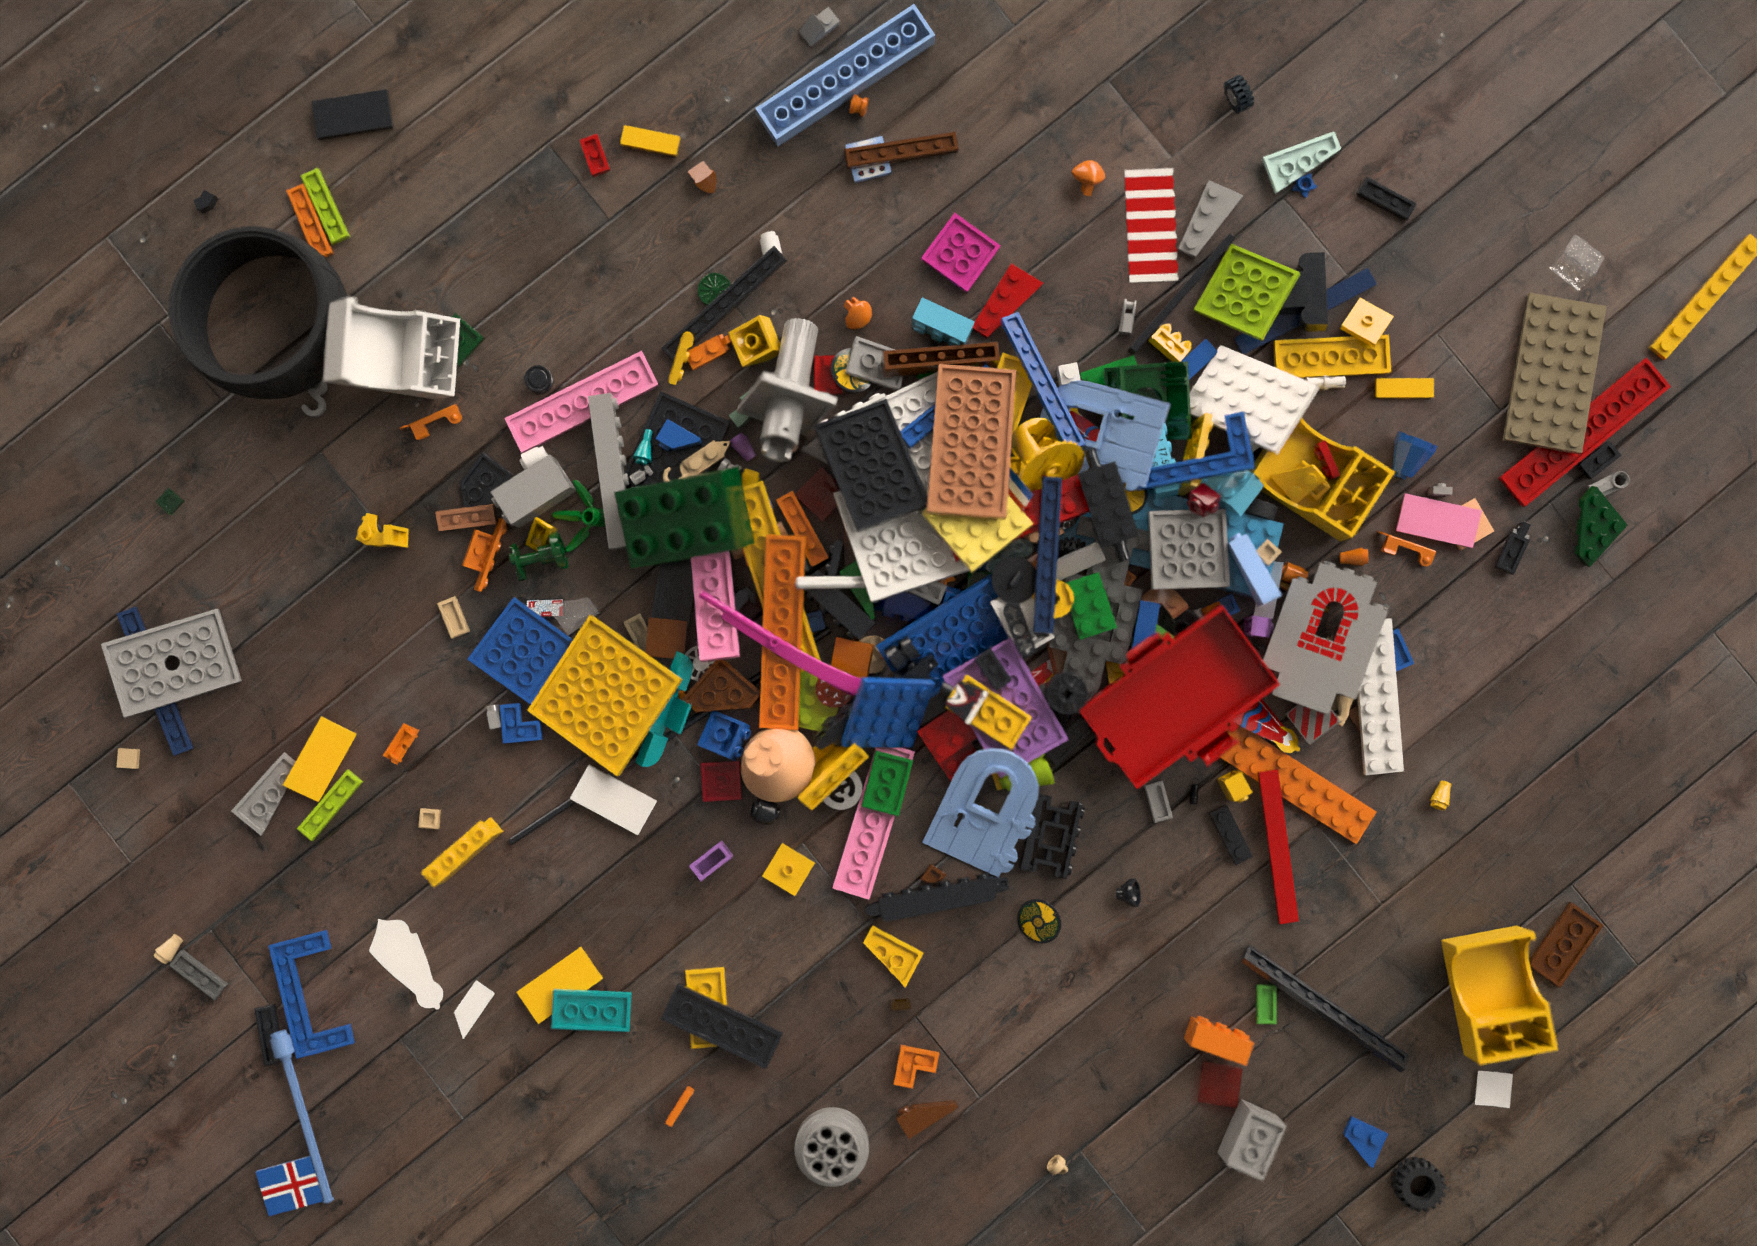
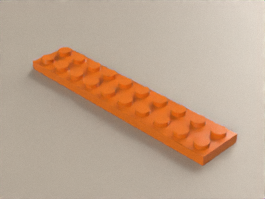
M767 534L763 628L802 651L804 589L796 588L795 580L797 577H804L806 536ZM763 645L759 728L798 730L801 668Z
M1236 724L1238 728L1232 733L1226 730L1240 744L1235 745L1220 757L1221 759L1259 782L1258 771L1278 769L1282 798L1352 843H1358L1377 813L1375 810L1240 725Z

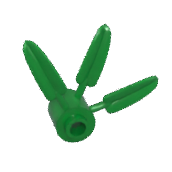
M577 480L572 481L573 486L584 504L590 508L584 510L582 515L580 511H555L552 514L553 517L566 521L579 522L582 518L584 524L587 525L567 545L566 552H571L582 544L589 536L588 530L591 527L602 528L605 526L604 510L594 508L592 505L594 502L593 497Z

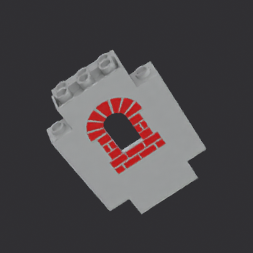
M1324 561V564L1320 563L1312 579V584L1308 583V579L1302 577L1292 579L1263 661L1270 670L1279 673L1277 680L1281 685L1274 689L1271 695L1329 715L1336 694L1353 700L1356 699L1388 611L1384 610L1385 606L1377 603L1369 604L1377 582L1373 581V577L1365 574L1358 576L1351 569L1343 568V570L1335 568V564ZM1333 601L1339 602L1344 608V615L1334 642L1315 635L1326 605Z

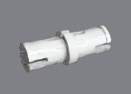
M1345 376L1305 378L1306 381L1317 385L1322 390L1345 388L1346 385Z

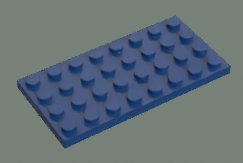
M993 573L877 644L876 647L890 670L897 671L885 650L892 645L897 646L899 640L908 636L921 655L917 660L932 654L939 664L928 674L930 680L935 684L930 696L932 698L940 693L939 689L945 681L942 677L943 675L1007 640L1008 636L990 604L991 601L998 598L992 586Z

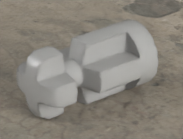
M646 465L644 466V471L639 469L629 477L636 486L646 479V474L651 476L653 471Z

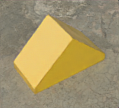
M535 517L526 545L538 551L537 548L539 546L549 544V534L556 532L558 529Z

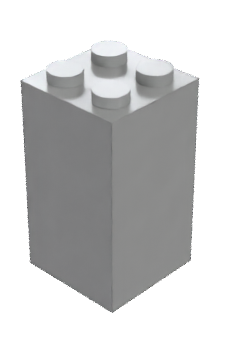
M549 454L491 491L493 495L491 500L497 508L504 512L501 515L507 524L510 523L511 526L514 525L520 528L577 491L557 459Z

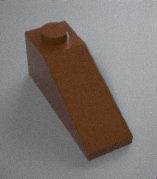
M956 1100L912 1104L909 1107L905 1105L898 1110L896 1119L908 1139L956 1110L958 1103Z

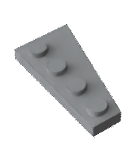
M1209 180L1177 251L1195 258L1243 195Z
M285 752L231 810V812L261 836L264 834L287 790L283 783L296 762Z

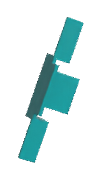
M678 651L675 654L670 671L683 680L643 740L635 762L641 767H649L659 761L668 740L663 735L665 728L668 727L681 734L691 708L689 703L677 698L679 690L686 691L692 676L693 665L688 656Z

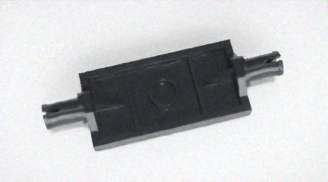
M1096 448L1088 449L1084 453L1089 468L1086 471L1077 473L1100 547L1114 546L1119 563L1130 560L1131 557L1126 542L1128 539L1138 537L1139 534L1116 462L1105 465L1100 464Z

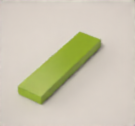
M316 168L301 175L331 244L335 245L349 239V233L320 170Z
M346 770L297 830L310 841H314L363 781L350 770Z

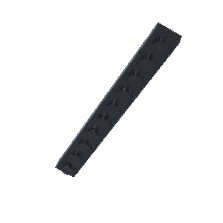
M1251 945L1245 948L1240 962L1402 1073L1406 1070L1409 1058L1407 1053Z

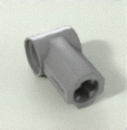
M1619 471L1588 485L1587 490L1591 486H1596L1604 496H1607L1628 486L1630 478L1626 472ZM1616 476L1619 477L1621 481L1620 485H1617L1615 483Z

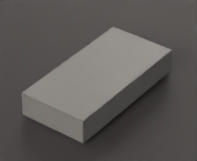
M1163 781L1143 785L1153 822L1157 823L1173 818Z

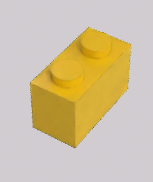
M1233 770L1217 778L1227 800L1240 803L1249 798L1248 795L1252 793L1240 771Z

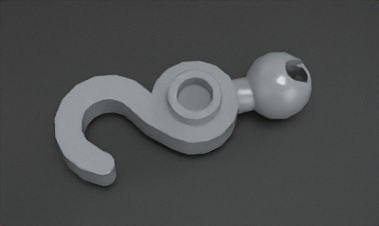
M323 380L307 390L319 405L316 410L312 411L307 405L303 404L302 410L308 416L319 417L326 410V402L321 397L327 391V383L323 382Z

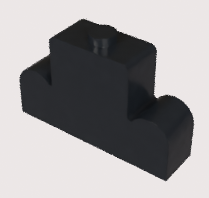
M1325 252L1305 253L1299 258L1296 269L1300 272V276L1278 314H1301L1299 326L1302 330L1307 332L1326 331L1328 326Z

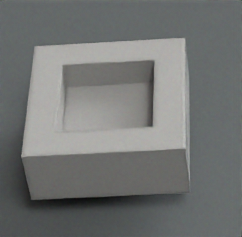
M1435 483L1433 487L1427 488V496L1447 497L1452 495L1453 487H1446L1445 483Z

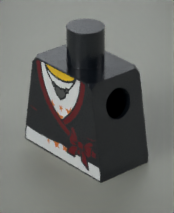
M944 681L939 689L940 693L948 697L944 704L968 725H970L989 693L962 681H958L955 687Z

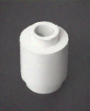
M771 231L760 235L763 255L773 246L782 254L779 238L775 232Z
M543 446L535 447L521 454L522 459H519L525 470L546 457L547 453Z

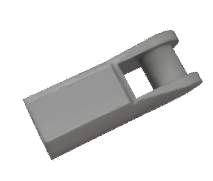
M1124 299L1119 327L1120 334H1132L1137 303L1135 300L1134 302H1129L1127 299ZM1130 309L1132 310V313H1125V310Z

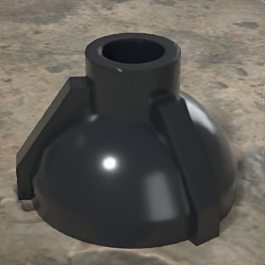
M1131 878L1121 885V888H1117L1116 897L1131 907H1138L1141 902L1140 885L1136 878Z

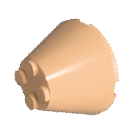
M765 728L757 732L747 742L740 760L741 776L748 790L756 797L770 802H785L798 796L809 785L815 766V755L810 742L799 731Z

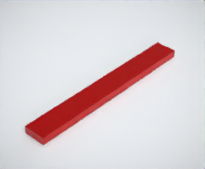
M1278 769L1258 771L1278 923L1299 922Z

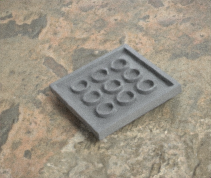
M1218 509L1214 514L1210 513L1205 518L1199 514L1192 513L1190 510L1147 512L1152 590L1230 587L1226 509Z

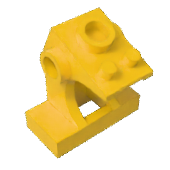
M366 513L361 520L363 522L357 530L356 540L374 547L408 548L409 529L384 525L383 532L380 533L377 529V515Z

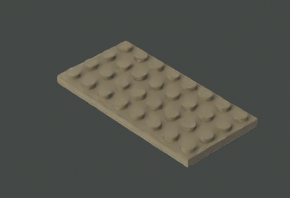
M1535 293L1527 295L1502 441L1578 455L1582 454L1607 306Z

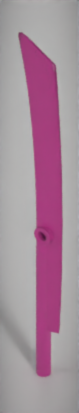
M702 591L699 595L701 599L724 612L721 616L722 619L761 645L851 696L857 694L861 682L860 678L840 671L804 653L705 591Z

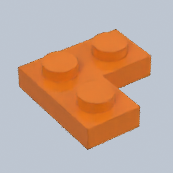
M901 1045L894 1085L913 1088L916 1069L936 1073L939 1052Z

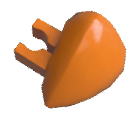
M1092 160L1078 164L1071 171L1074 178L1083 183L1081 191L1086 196H1091L1094 185L1100 184L1106 177L1102 167Z
M855 297L851 301L847 300L844 307L849 311L845 318L847 328L860 329L870 322L872 308L868 302L858 301Z

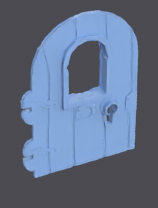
M1077 380L1059 386L1057 389L1068 410L1070 408H1080L1104 415L1097 441L1094 442L1083 438L1085 446L1081 448L1083 452L1096 448L1100 464L1105 465L1115 461L1123 487L1124 483H1126V491H1135L1139 486L1146 487L1170 404L1089 381ZM1043 407L1040 418H1045L1050 421ZM1119 412L1134 416V419L1122 418L1118 414ZM1056 433L1055 436L1057 437V439H1058L1059 442L1061 443V441H1060V439H1059V437H1058V435H1057V433ZM1085 453L1084 463L1079 473L1089 468Z
M1002 749L981 750L967 757L957 769L922 843L997 877L1000 876L1001 872L1007 873L1012 870L1014 864L1009 862V860L1016 862L1018 859V853L1014 849L1018 839H1025L1030 835L1031 830L1026 828V826L1033 829L1035 825V819L1031 813L1038 798V783L1032 768L1024 759ZM1001 771L1009 775L1012 787L1000 813L997 814L975 804L974 801L985 778L991 773ZM963 813L958 827L954 826L958 814Z

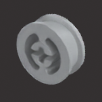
M855 771L849 775L855 784L854 795L850 797L848 794L850 785L844 789L845 793L840 791L835 794L837 797H843L844 802L834 801L828 795L823 801L829 807L844 810L854 806L859 801L863 786L859 775ZM844 780L841 785H844L847 781Z

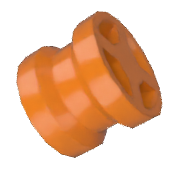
M854 94L849 113H859L860 116L864 117L869 98H860L857 94Z

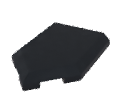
M482 452L460 481L463 508L492 504L491 498L493 495L491 491L510 480L513 474Z

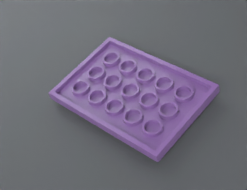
M1008 638L991 648L1012 679L1010 683L998 691L994 690L974 660L975 658L942 677L945 682L955 687L956 683L962 681L967 674L1032 716V719L1012 750L970 724L984 750H1006L1016 754L1028 763L1069 739L1021 655L1018 653L1011 638ZM997 772L1000 778L1007 775L1005 772Z

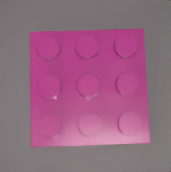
M954 213L921 260L967 293L1001 246Z

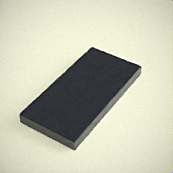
M387 89L312 101L316 134L319 140L394 128Z

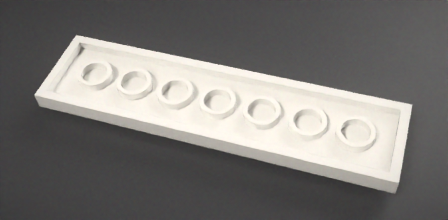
M1386 618L1357 694L1364 775L1404 771L1391 618Z

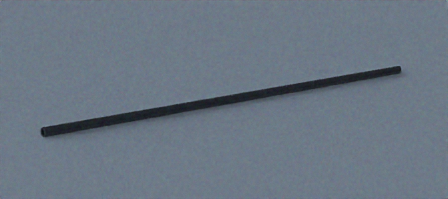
M828 626L813 636L815 644L832 633ZM761 671L749 678L748 681L753 685L761 680ZM711 712L697 713L686 720L682 732ZM671 730L664 736L668 738V742L679 734ZM639 752L632 756L623 771L635 764ZM610 771L607 773L608 775H610V776H612V777H616V775H614V774H613L612 772H610ZM570 798L510 837L508 842L511 845L515 844L577 802Z

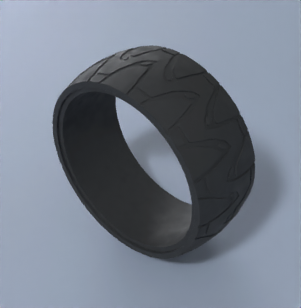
M260 226L237 227L208 238L185 259L172 284L169 297V320L173 336L180 350L194 369L207 380L226 391L243 397L265 400L281 399L305 392L323 380L329 303L348 297L335 269L321 253L305 241L277 229ZM287 256L304 261L313 275L318 294V310L315 324L305 344L292 358L272 370L249 375L226 372L212 352L207 333L209 308L222 282L240 266L258 258Z

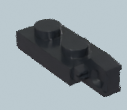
M1523 521L1519 523L1517 529H1512L1497 559L1495 568L1510 575L1515 574L1530 541V535H1527L1531 524Z

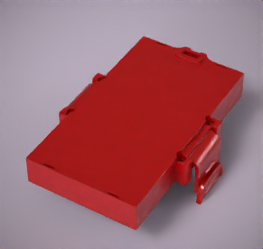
M1217 605L1172 638L1168 632L1162 635L1156 632L1126 654L1128 662L1125 661L1118 666L1124 674L1087 700L1079 712L1094 731L1096 737L1094 743L1102 751L1105 758L1109 762L1117 763L1134 787L1138 789L1183 755L1189 762L1195 760L1198 755L1209 766L1210 763L1221 757L1235 745L1240 744L1238 740L1226 732L1227 730L1232 733L1238 728L1233 719L1281 684L1222 605ZM1105 738L1115 748L1110 754L1103 746V743H1105L1103 739Z

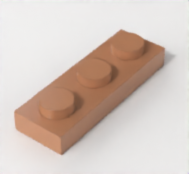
M494 504L435 512L439 531L497 523Z

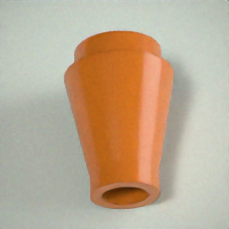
M1361 547L1340 552V564L1345 563L1358 566L1368 564V549Z

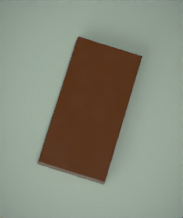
M1569 902L1529 959L1530 968L1556 987L1561 988L1604 925L1574 903Z

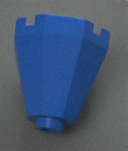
M1398 431L1395 437L1392 470L1396 472L1395 476L1405 480L1407 477L1412 478L1432 457L1438 446Z

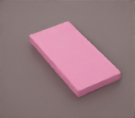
M1405 493L1395 531L1473 548L1482 510Z

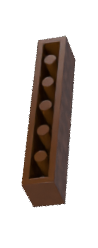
M998 342L889 350L883 351L881 360L883 377L936 373L938 372L939 364L983 367L987 364L989 368H997L1000 356Z

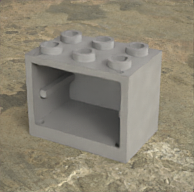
M1240 1099L1217 1153L1226 1165L1263 1181L1287 1126L1276 1114Z

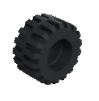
M1412 1157V1160L1405 1158L1404 1163L1400 1161L1398 1163L1399 1168H1394L1393 1170L1395 1176L1391 1175V1180L1394 1182L1391 1183L1392 1188L1395 1190L1394 1194L1404 1205L1411 1210L1414 1209L1416 1212H1421V1210L1429 1212L1430 1207L1433 1210L1437 1208L1436 1204H1441L1443 1202L1441 1197L1445 1198L1446 1195L1443 1189H1447V1185L1444 1183L1446 1180L1441 1171L1421 1157L1420 1159ZM1425 1175L1427 1178L1425 1188L1419 1193H1411L1410 1185L1412 1180L1417 1176Z

